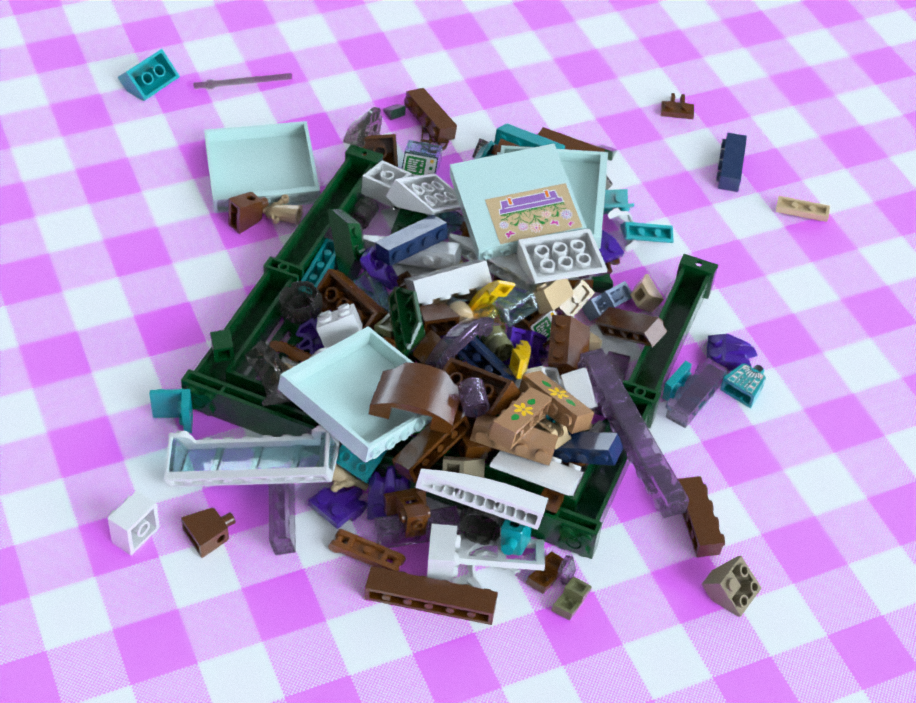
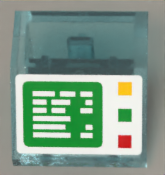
M408 140L401 169L412 173V177L428 174L437 175L442 160V146Z

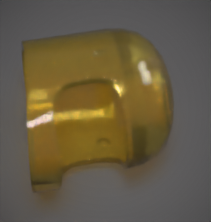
M484 303L474 309L473 321L479 336L484 332L483 327L492 323L501 324L500 327L504 331L506 330L505 323L501 319L499 310L495 305Z

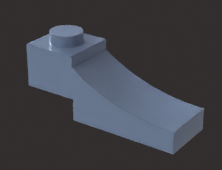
M626 281L585 303L582 309L589 321L598 318L608 307L615 308L632 298L630 296L632 291Z

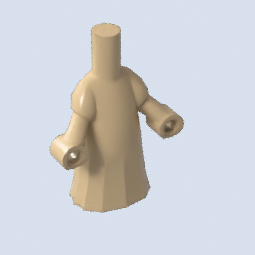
M284 194L278 202L263 208L262 213L268 219H272L274 224L284 221L297 225L301 221L303 207L302 205H282L289 202L288 195Z
M321 457L317 467H323L324 457ZM339 464L335 465L332 478L333 484L331 486L333 492H337L343 487L349 488L352 486H358L364 491L368 489L369 484L358 479Z

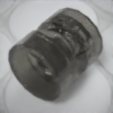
M362 196L358 199L349 215L362 225V229H366L379 211V206L373 198Z

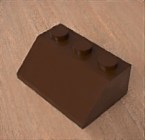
M552 315L548 367L557 368L560 376L581 368H586L588 371L591 328L572 316Z

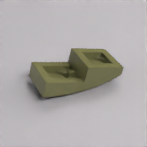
M574 576L564 587L563 593L555 601L551 611L570 621L585 601L592 586Z

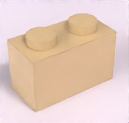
M561 279L538 284L536 290L530 295L539 313L542 314L554 311L574 295V291L568 279Z

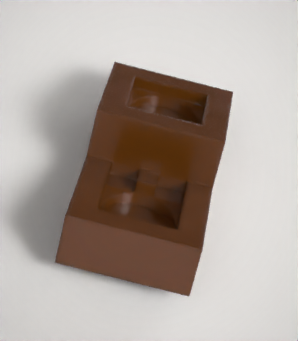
M551 551L545 556L544 571L535 570L527 577L526 584L544 594L568 566L569 561Z

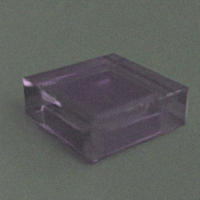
M570 555L564 557L558 569L562 585H567L576 572L574 558Z

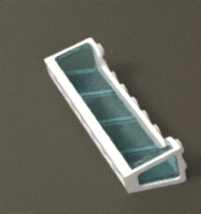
M321 425L312 429L311 434H302V436L285 434L282 437L264 435L262 438L243 436L238 439L233 437L214 439L206 437L203 440H195L193 436L189 435V432L177 431V433H169L164 481L170 487L332 482L340 442Z

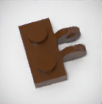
M671 93L670 101H661L662 117L694 119V104L685 103V94H681L680 103L675 102V93Z

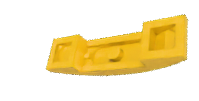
M500 280L493 281L475 294L468 306L474 314L472 325L476 330L485 321L484 313L498 297H506L515 287V283Z

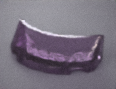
M486 316L471 317L463 320L439 341L424 365L442 370L450 357L455 359V355L476 335L487 337L493 332L494 319Z

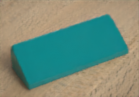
M623 222L620 224L625 240L674 243L673 225Z

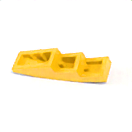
M520 340V343L516 344V349L512 350L509 368L516 379H521L523 374H526L531 354V347L528 341Z

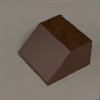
M396 134L360 137V147L383 154V161L398 167Z

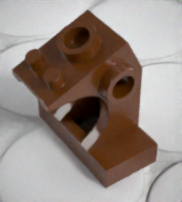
M411 488L383 494L384 513L386 516L398 514L400 523H404L405 538L426 534L428 518L431 517L430 508L426 503V491L419 488Z

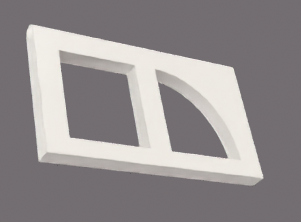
M460 533L458 564L542 571L545 569V542L543 539L530 540L526 548L535 549V561L506 559V555L501 551V536ZM497 546V558L469 556L478 548Z

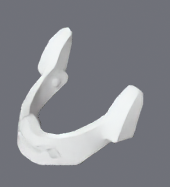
M615 208L608 213L609 219L619 217L623 222H634L628 211L621 212L618 208ZM630 240L624 246L626 251H631L638 247L636 240Z
M486 549L477 550L471 555L497 558L496 553ZM468 565L467 569L470 574V578L466 580L468 585L482 588L475 573V565ZM503 568L504 570H509L513 573L520 572L519 569L516 568Z

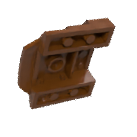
M406 362L394 369L382 372L376 391L373 394L368 414L389 419L392 408L432 417L431 430L451 434L463 390L452 382L447 372L424 364Z

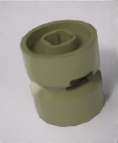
M491 326L481 334V342L502 362L511 357L514 346L500 326Z

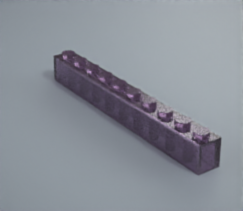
M600 348L581 353L577 367L578 369H587L596 401L602 408L603 416L607 417L610 422L612 432L618 433L623 448L627 453V458L630 463H633L637 477L643 481L646 493L652 497L655 509L661 513L663 519L686 512L689 503L687 494L605 352Z

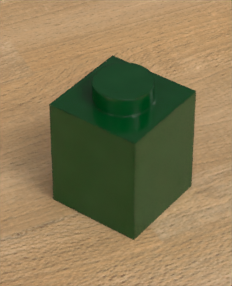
M230 329L210 332L214 362L234 360V348Z

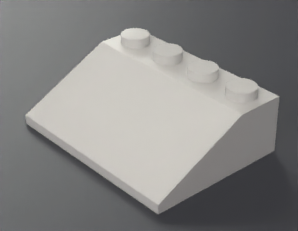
M436 174L395 179L386 195L395 207L433 215L461 210L455 190Z
M590 229L518 240L517 257L519 263L534 284L607 272V267Z
M471 260L404 279L408 289L417 292L418 302L422 303V306L432 304L433 299L440 298V300L452 298L451 294L458 293V295L470 293L469 289L472 288L480 290L492 282L487 261Z
M501 450L490 464L492 468L568 496L575 495L585 472L580 471L581 466L572 463L566 466L561 464V459L553 456L548 466Z

